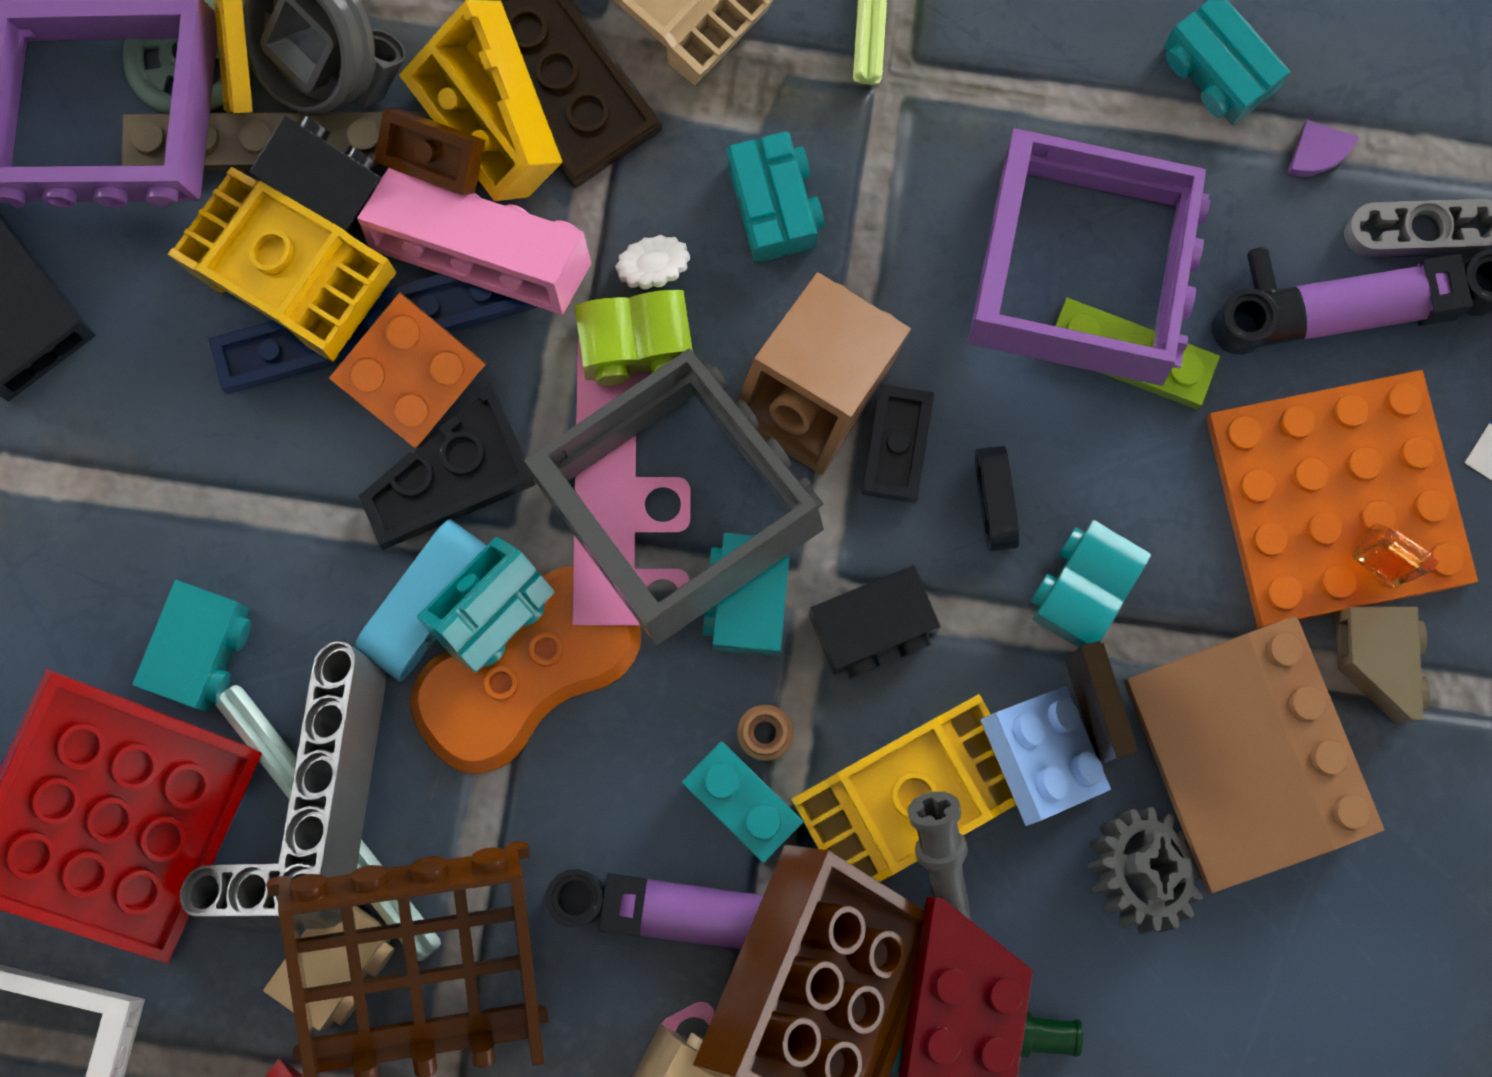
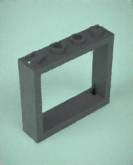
M690 348L524 460L537 486L656 646L824 530L818 509L823 506V502L813 491L812 483L806 477L799 481L796 480L787 469L791 462L781 445L773 437L767 441L762 438L756 430L759 427V422L750 407L741 398L733 402L724 391L728 388V385L716 366L713 368L710 363L704 366ZM695 395L789 513L658 603L568 481Z

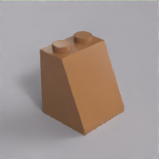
M817 272L755 356L738 400L740 398L743 399L759 422V427L756 430L765 441L773 437L786 454L823 476L895 362L911 328L898 321L890 313L878 309L853 294L845 286L833 282Z

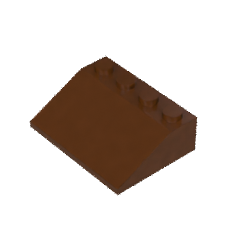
M784 845L693 1066L714 1077H889L905 1037L924 910L829 850Z

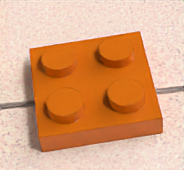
M400 292L329 379L416 449L482 370L486 362Z

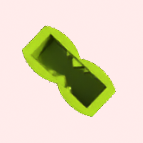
M683 290L654 291L630 298H603L574 305L585 380H596L597 384L602 386L622 384L629 380V375L638 372H651L652 374L690 348L693 351Z

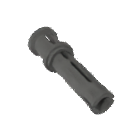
M946 792L922 794L915 798L908 808L909 821L911 826L917 830L919 839L915 846L916 858L918 863L928 871L932 897L946 900L972 921L962 863L967 857L968 846L965 837L959 833L957 823L961 818L960 803L955 796Z

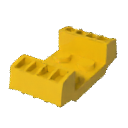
M230 167L224 180L217 189H214L213 195L205 206L198 211L197 217L189 228L185 229L184 235L167 255L201 282L222 295L227 291L290 330L311 350L334 362L397 272L386 257L358 241L344 229L264 182L257 181Z
M980 694L792 798L794 806L818 849L829 850L881 882L918 861L915 854L916 842L919 840L918 833L911 826L908 818V808L911 802L920 795L929 792H946L955 796L961 806V818L957 823L959 833L962 835L1014 807L1016 802L980 720L991 715Z

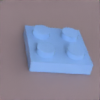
M1067 686L980 719L1025 826L1039 822L1111 790L1103 772L1102 764L1096 756L1080 719L1079 711L1073 703Z

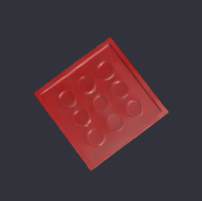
M46 668L0 768V910L168 964L190 916L183 910L180 903V890L183 881L195 868L213 865L262 752L238 741Z

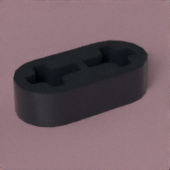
M1005 446L976 449L975 468L988 550L991 552L1016 549L1019 546V528L1007 450Z

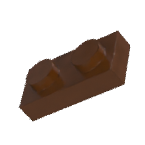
M399 108L383 109L375 161L378 164L457 194H474L476 192L485 140Z

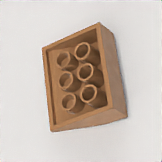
M1297 615L1124 680L1208 894L1328 853L1385 830Z

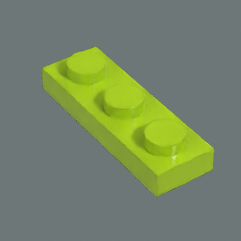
M1066 297L1055 324L1056 327L1148 347H1152L1155 332L1152 329ZM1188 344L1183 353L1181 368L1172 367L1163 386L1105 373L1102 374L1198 410L1203 404L1220 355Z

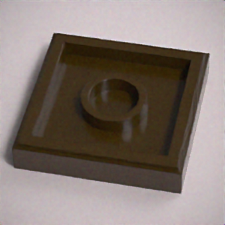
M1097 641L1079 647L1065 657L1064 660L1096 756L1101 764L1136 753L1138 748L1104 643Z

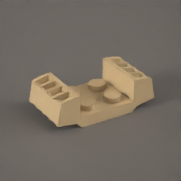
M613 0L667 47L668 64L694 85L768 11L773 0Z

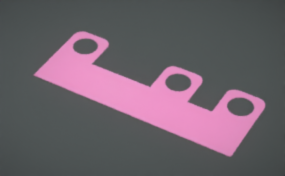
M578 335L576 424L645 379L651 372H638L629 375L628 381L613 386L598 385L596 380H585ZM635 435L576 475L575 492L646 587L656 580L664 579L671 581L679 589L690 581L688 574L681 569H635V532L684 531L690 524V485L681 477H636ZM661 487L675 491L681 501V508L677 516L666 522L652 519L645 509V501L649 493ZM574 536L572 625H640Z

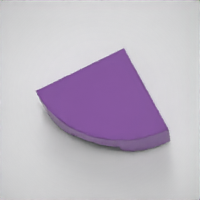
M1306 120L1302 126L1287 175L1310 177L1332 169L1341 163L1351 152L1358 136Z

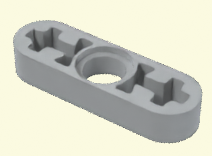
M1460 199L1367 203L1361 206L1347 221L1344 229L1345 241L1353 252L1364 257L1477 254L1492 248V200ZM1418 215H1427L1433 218L1439 226L1438 238L1434 241H1424L1418 238L1412 229L1413 218ZM1477 215L1481 224L1490 225L1491 228L1482 237H1480V233L1476 228H1461L1453 235L1452 239L1454 226L1467 225ZM1398 217H1400L1398 230L1385 231L1375 241H1372L1369 232H1361L1360 228L1369 219H1372L1373 225L1376 228H1391L1399 220Z

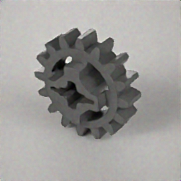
M1148 807L1136 811L1134 808L1115 815L1114 820L1103 823L1099 828L1104 837L1093 840L1090 843V847L1099 854V860L1087 864L1088 870L1099 873L1100 882L1096 883L1091 889L1093 893L1097 894L1105 892L1108 898L1103 907L1105 914L1116 911L1121 912L1119 926L1123 929L1137 926L1138 932L1141 935L1157 931L1161 933L1178 928L1179 921L1190 919L1195 915L1190 903L1201 901L1204 896L1199 889L1194 887L1195 880L1202 878L1198 868H1194V858L1191 850L1185 844L1186 838L1183 830L1174 831L1172 829L1174 816L1168 813L1157 817L1154 807Z

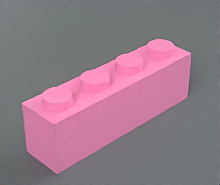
M391 168L387 169L357 218L368 247L380 254L563 315L592 264L584 232L568 222L561 220L553 222L529 214L519 206L513 204L504 206L482 199L476 193L460 195Z

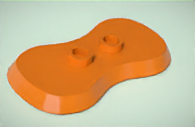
M573 565L560 567L542 576L555 593L544 603L545 610L541 617L531 625L522 626L505 643V652L495 663L481 667L477 673H474L445 651L431 659L416 677L410 695V708L413 720L419 733L431 750L450 767L464 773L479 774L499 769L510 763L524 749L537 726L550 711L570 698L604 688L614 683L629 670L636 660L641 647L642 633L640 625H572Z

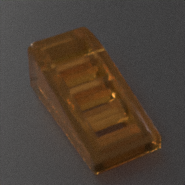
M1379 523L1370 526L1351 555L1354 557L1353 560L1394 587H1400L1432 572L1439 563L1433 557V554L1397 530Z

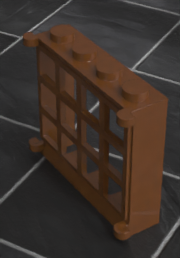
M515 841L507 844L505 850L496 847L484 848L476 851L472 856L453 859L429 856L416 860L412 865L392 868L368 865L354 870L351 874L331 877L307 874L299 876L292 881L287 876H278L268 880V897L279 895L278 914L298 1037V1044L293 1048L294 1063H302L304 1077H319L320 1072L353 1067L354 1077H379L378 1063L412 1058L414 1074L416 1076L429 1077L437 1072V1053L468 1048L471 1049L473 1065L485 1068L493 1065L496 1061L494 1044L528 1039L532 1065L544 1064L540 1024L549 1022L546 1007L537 1004L524 881L519 860L530 858L528 843ZM509 883L512 906L468 913L465 889ZM454 891L456 915L412 921L409 898ZM397 900L400 923L356 930L353 906ZM341 909L344 932L299 938L297 914ZM514 920L518 955L474 962L470 927ZM458 929L463 964L419 970L414 936ZM402 938L407 972L363 979L358 944ZM346 946L351 981L307 988L302 953ZM519 970L523 1003L480 1010L476 976ZM465 978L469 1012L425 1019L421 985ZM409 987L414 1021L370 1028L365 994ZM353 996L358 1030L314 1037L309 1002Z

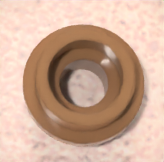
M758 705L749 709L740 719L737 728V738L740 747L748 756L759 761H771L781 757L790 747L793 739V727L789 717L778 707ZM761 723L771 724L775 728L776 737L768 744L758 742L754 736L755 728Z

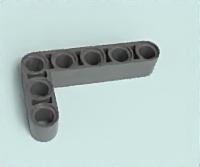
M335 641L323 647L315 657L309 682L279 863L204 865L195 868L185 878L180 890V903L188 915L228 929H281L278 914L279 895L268 897V880L278 876H287L292 881L299 876L307 874L331 877L351 874L357 869L386 686V672L360 650L346 642ZM340 908L296 915L298 929H327L335 927L342 922Z

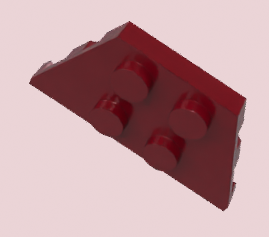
M926 897L898 1077H1018L1033 970L942 898Z

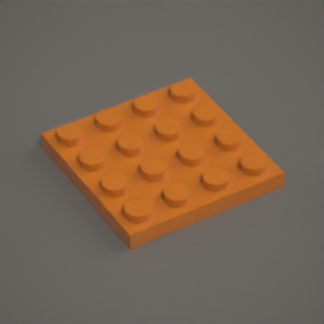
M1423 370L1210 413L1206 417L1258 629L1296 615L1298 620L1338 613L1349 607H1366L1472 585L1478 582Z

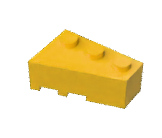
M465 0L399 76L433 121L485 140L478 180L494 201L528 198L563 162L502 2Z

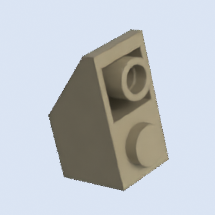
M1349 607L1336 613L1338 670L1395 724H1408L1424 720L1423 711L1428 709L1430 703V686L1428 679L1421 675L1420 655H1423L1426 651L1427 630L1425 623L1419 621L1418 607Z

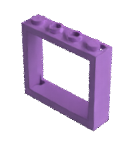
M0 0V203H9L15 208H22L25 206V202H44L53 207L72 208L76 206V202H95L105 207L122 208L127 206L128 201H146L154 206L169 208V202L200 201L217 50L215 14L206 1ZM178 38L164 166L12 167L27 41Z
M1014 128L1004 159L967 344L1163 386L1172 367L1181 368L1183 353L1188 345V336L1181 335L1180 329L1182 319L1188 320L1191 315L1196 296V287L1188 286L1190 271H1197L1203 252L1204 239L1195 237L1198 223H1205L1211 200H1208L1209 194L1203 193L1207 169ZM1027 175L1175 206L1152 347L1000 315Z

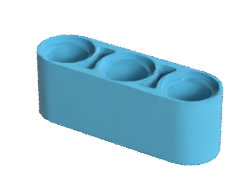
M449 519L444 522L363 628L354 644V648L370 657L378 667L398 682L403 681L413 671L436 640V637L426 629L416 616L487 545L453 520Z

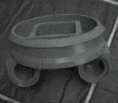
M245 0L243 15L249 63L263 87L283 105L301 114L316 116L329 113L355 101L365 108L385 98L406 57V51L402 43L393 35L383 30L371 29L369 19L360 0ZM312 26L326 40V46L316 65L289 39V35Z

